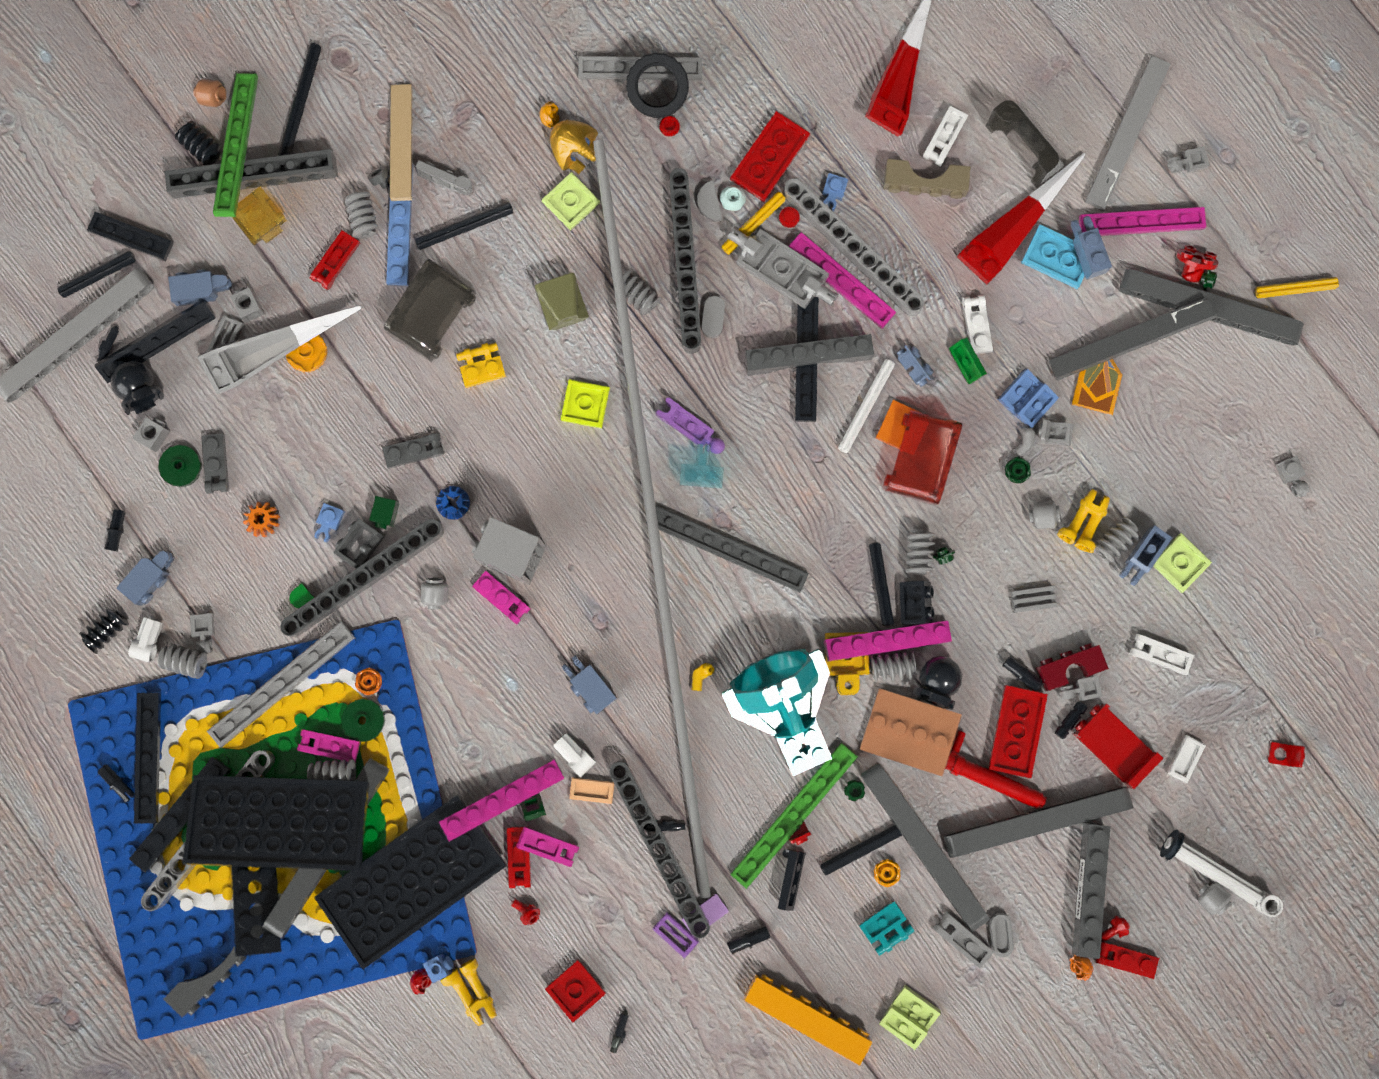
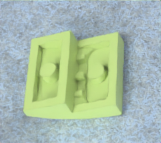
M904 985L879 1024L916 1050L928 1034L929 1028L941 1014V1010Z

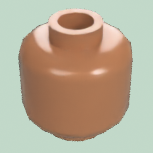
M212 79L199 80L193 91L197 102L207 107H219L226 100L227 96L226 89L222 83Z

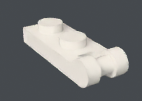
M950 106L928 145L923 158L927 160L930 158L936 162V165L941 167L968 115ZM935 146L942 150L941 154L933 151Z
M984 294L977 295L975 298L963 297V310L970 344L976 354L992 352L993 347ZM971 306H978V311L972 312Z
M1136 634L1134 639L1136 643L1134 648H1131L1130 655L1182 675H1188L1194 655L1146 636ZM1144 644L1150 646L1147 653L1142 651Z

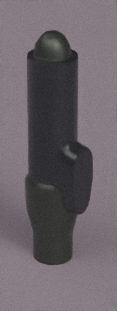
M627 1010L620 1014L615 1033L612 1037L610 1048L612 1053H617L618 1047L625 1039V1027L629 1017Z

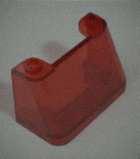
M909 410L908 414L904 413L901 425L904 426L905 431L894 469L891 474H886L883 486H886V492L933 506L938 505L957 447L962 423Z

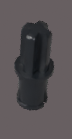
M113 510L110 528L106 529L108 530L104 547L106 550L118 552L121 534H124V531H122L125 517L124 510Z
M1011 655L1002 665V667L1017 677V681L1021 680L1033 691H1037L1041 687L1043 682L1032 674L1027 666H1022Z
M105 764L98 770V774L110 786L109 789L114 790L124 803L131 800L125 792L132 798L135 796V792L123 781L124 778H120L108 764Z
M762 927L748 934L744 932L745 935L727 941V945L733 955L749 947L752 949L753 945L770 939V933L767 927Z

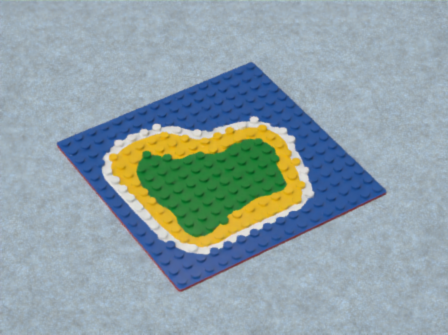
M399 620L352 630V634L356 637L353 641L222 748L217 745L207 730L319 639L208 666L203 676L199 679L180 673L72 700L68 703L136 1031L140 1040L425 968L423 965L425 962L440 954L449 956L454 961L473 956L477 953L465 897H463L365 969H362L314 899L316 895L350 871L326 870L294 923L281 939V952L247 956V959L239 967L235 965L230 970L232 974L223 983L219 981L214 986L216 991L207 1000L203 998L199 1002L201 1006L193 1015L188 1013L181 1017L164 998L179 982L185 979L197 978L214 971L224 962L235 945L230 866L196 865L162 908L147 911L142 907L141 898L185 842L187 825L149 872L145 873L129 860L190 785L194 775L199 774L212 756L217 757L231 769L227 774L229 777H235L252 754L260 750H268L275 757L274 765L264 778L307 779V770L310 763L314 765L317 761H322L323 763L330 761L332 763L333 760H337L340 763L341 760L297 751V746L301 743L302 736H300L301 729L351 739L343 730L341 719L345 708L353 701L359 699L372 700L380 705L384 711L385 725L378 737L371 741L360 742L355 763L356 778L370 758L389 768L387 776L367 806L362 862L443 805L404 634ZM366 668L375 669L382 677L380 689L372 695H364L355 687L357 673ZM137 693H161L158 823L134 824V797H130L125 792L131 800L124 803L114 790L109 789L110 786L98 774V770L105 764H108L120 778H124L123 781L135 792ZM364 716L360 717L359 722L365 724L366 718ZM310 738L309 746L314 747L315 739ZM264 754L259 757V763L262 766L267 763V757ZM247 772L245 777H254L251 772ZM182 859L178 861V868L180 870L185 869ZM248 867L250 871H257L259 867ZM276 868L278 900L298 869ZM166 877L164 884L168 888L171 887L172 881L169 877ZM253 881L249 883L248 889L251 893L256 894L260 892L261 886L258 882ZM152 895L151 903L156 906L158 898Z

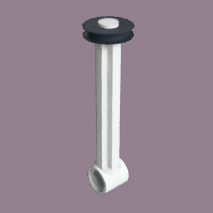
M1178 829L1174 830L1167 837L1160 851V856L1162 858L1165 857L1166 861L1176 857L1252 904L1259 913L1269 917L1280 915L1283 910V903L1279 897L1260 890L1184 842L1185 834L1180 833ZM1268 900H1271L1272 905L1266 910L1265 904Z

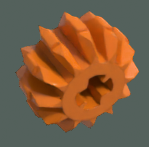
M256 502V508L250 505L249 509L251 512H244V516L248 517V519L243 521V524L249 525L246 529L247 532H253L255 537H258L261 533L264 538L268 535L267 531L274 534L275 531L272 527H279L280 525L275 522V520L280 518V515L274 514L277 508H270V503L265 502L263 505L261 502ZM260 516H263L264 523H260Z

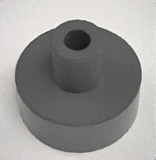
M380 167L368 176V179L373 186L380 184L382 189L389 186L386 179L390 176V173L386 167Z

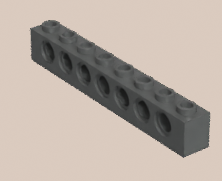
M331 149L245 160L240 190L338 177L336 157ZM221 164L164 171L166 191L174 199L214 194L217 190Z

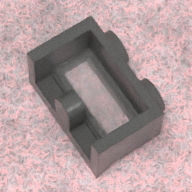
M358 518L357 521L351 523L346 536L337 542L333 553L357 569L367 562L385 536Z

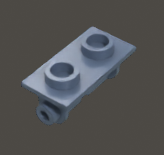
M906 345L904 347L907 351H904V349L900 350L897 353V359L906 370L911 366L914 367L908 374L916 385L919 384L920 387H923L928 383L926 381L927 378L928 380L934 379L932 375L934 371L928 363L924 364L920 359L921 353L915 346Z

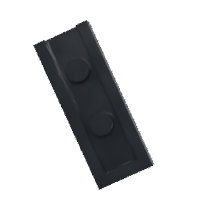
M788 849L783 851V856L788 858L777 909L794 911L806 854L804 852Z

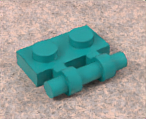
M894 900L858 925L871 944L877 940L880 941L881 945L875 948L879 956L886 951L889 953L893 950V946L902 940L903 942L909 939L908 936L915 932L911 925L904 929L901 927L900 924L907 919ZM895 929L897 934L887 940L884 935Z

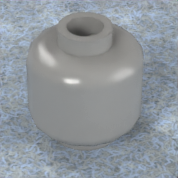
M1054 501L1036 502L1033 510H1029L1030 523L1034 522L1037 529L1055 528L1058 522H1061L1060 506H1056Z
M427 578L421 584V602L428 605V609H441V605H445L448 602V584L443 582L442 578Z
M1207 883L1199 891L1201 896L1198 902L1211 915H1216L1217 913L1221 915L1232 904L1230 902L1231 895L1218 883H1214L1211 886Z

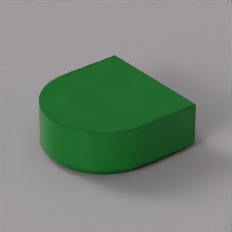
M301 583L291 592L289 600L292 606L299 609L315 597Z

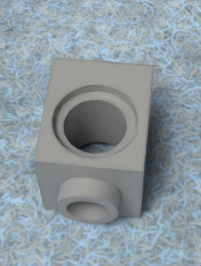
M250 287L240 288L235 291L234 295L230 296L240 318L245 323L265 314L255 292ZM251 299L250 305L243 307V302Z
M146 417L132 439L157 453L170 431L164 428L166 424L159 419L154 418L152 421ZM155 428V429H156V434H155V436L152 437V438H149V432H150V430H152V429Z

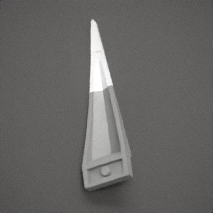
M362 305L220 345L200 354L197 358L218 395L238 386L307 341L362 308Z

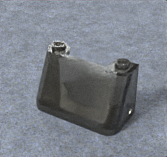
M1007 100L993 109L985 125L990 133L1003 131L1005 135H1008L1011 131L1015 130L1037 157V162L1032 166L1035 170V175L1031 179L1036 189L1064 168L1066 156L1024 105Z
M428 259L422 265L388 317L384 330L391 338L432 362L434 358L437 359L443 350L440 341L462 307H471L475 302L476 291L443 267Z

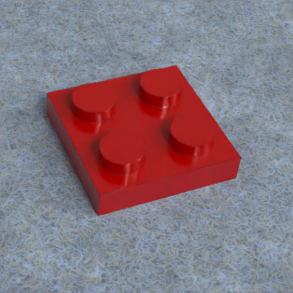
M579 959L545 988L546 992L572 1023L606 994V991Z

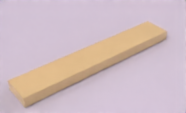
M411 84L391 85V201L412 200Z

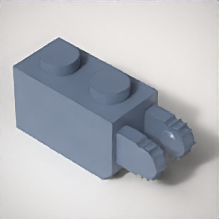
M1090 216L1083 217V223L1086 232L1082 233L1077 220L1071 221V227L1075 236L1073 245L1086 280L1106 274L1112 268L1098 228H1094Z
M205 269L197 270L193 274L179 272L175 276L168 277L171 302L176 306L196 304L202 299L205 302H213L217 299L218 292L232 289V282L224 274L214 275Z
M1155 525L1148 528L1126 559V565L1119 576L1124 578L1129 574L1131 568L1135 569L1137 573L1130 582L1131 585L1135 586L1142 576L1151 570L1173 537Z
M160 551L153 559H141L116 589L135 605H146L153 598L154 591L157 588H161L167 582L166 577L170 573L166 570L172 565L174 556L172 553Z

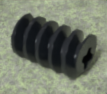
M194 121L187 122L176 132L175 139L195 156L198 161H201L204 166L212 165L219 159L220 151H217L219 144L217 142L213 143L212 137L207 138L208 134L201 132L200 126L195 127L196 123Z
M106 608L107 616L99 614L101 622L93 620L94 628L86 626L88 634L82 631L79 632L83 643L93 653H98L97 648L103 649L104 643L111 641L110 637H116V631L121 632L123 630L122 625H129L127 619L119 611Z

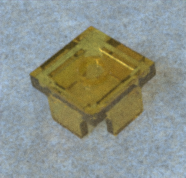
M261 186L238 202L236 217H232L253 245L261 240H264L265 243L270 242L282 233L280 226L287 221Z

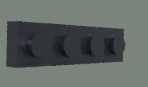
M94 212L87 229L89 233L165 262L174 244L171 240L98 212Z

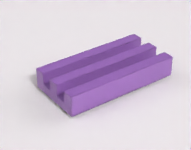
M668 912L653 927V930L683 958H686L699 943ZM668 919L676 928H678V929H679L687 938H689L693 943L690 945V944H689L687 941H685L676 931H674L665 921ZM661 925L687 948L686 951H683L659 929Z

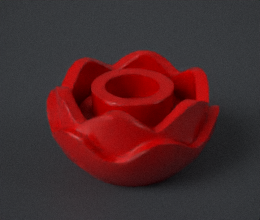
M425 968L416 970L410 979L411 990L416 995L424 994L425 989L432 983Z

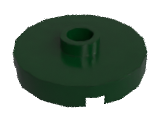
M184 445L169 447L163 452L159 459L158 469L160 476L165 482L172 486L186 487L193 484L200 476L202 462L195 450ZM181 462L182 467L180 469H177V463Z
M355 700L343 711L341 719L342 728L346 735L355 741H371L378 737L385 725L384 711L380 705L372 700ZM364 716L366 718L365 724L359 722L360 717Z

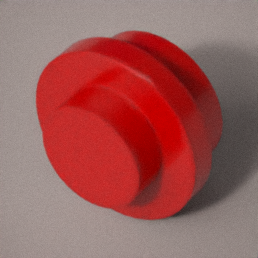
M673 116L663 118L659 125L660 131L664 136H675L680 130L678 119Z
M786 207L779 214V221L786 228L795 227L800 219L799 212L793 207Z

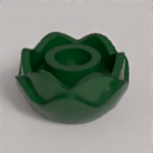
M1015 457L1008 461L1005 466L1007 479L1016 484L1028 480L1031 476L1030 463L1020 457Z

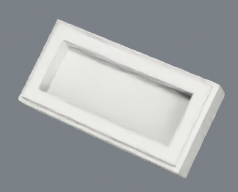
M1184 735L1166 773L1184 783H1188L1206 745L1188 735Z

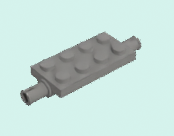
M735 227L732 229L733 233H729L727 239L742 247L743 250L736 264L804 309L813 297L816 296L830 306L838 298L837 293L823 285L829 277L828 272L762 229L753 237H748Z

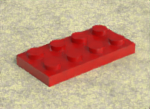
M776 111L733 172L730 180L765 202L811 133Z
M1004 685L989 760V770L1032 779L1048 694Z

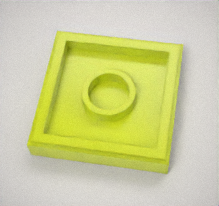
M569 379L560 420L602 429L610 387Z

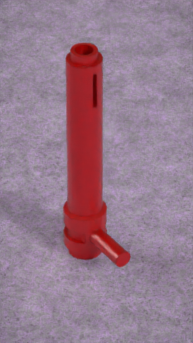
M958 731L945 768L949 770L950 774L963 776L1035 809L1038 807L1043 808L1047 797L1043 796L1042 792L965 759V756L959 754L966 733Z

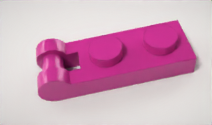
M487 571L472 586L516 625L521 621L522 615L528 613L531 609ZM515 603L518 608L512 613L509 609Z
M301 729L300 736H302L301 743L297 746V751L346 760L347 762L354 760L356 763L360 741ZM310 738L315 739L314 747L309 746Z
M525 826L516 846L518 849L568 867H572L574 854L579 850V846ZM563 848L567 850L564 857L560 856Z

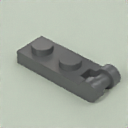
M223 433L203 435L206 494L219 490L221 492H228L229 481L225 435ZM220 477V481L214 483L213 478Z
M440 433L382 447L387 468L390 469L444 455V448L440 445ZM431 443L433 449L427 451L426 444Z

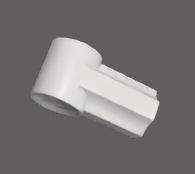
M144 617L137 638L130 645L129 656L151 663L157 652L156 642L163 623Z
M567 733L553 745L569 762L568 765L579 777H582L596 763L586 750L581 749Z

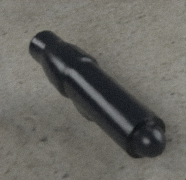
M118 326L111 328L106 340L102 341L98 349L99 356L96 362L103 360L109 355L119 333Z
M663 820L662 823H658L662 831L674 832L685 830V823L675 822V820ZM651 823L644 826V830H647V832L656 831L655 826Z

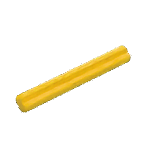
M777 192L738 230L747 236L752 234L785 202V196L781 192ZM728 239L722 245V250L729 255L739 245Z
M1337 277L1258 286L1255 288L1256 298H1267L1332 290L1339 287Z

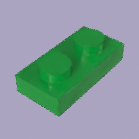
M967 337L949 348L968 385L987 374Z

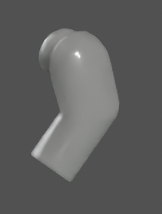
M1029 426L1021 428L1022 443L1013 449L1018 457H1021L1034 446L1035 431Z

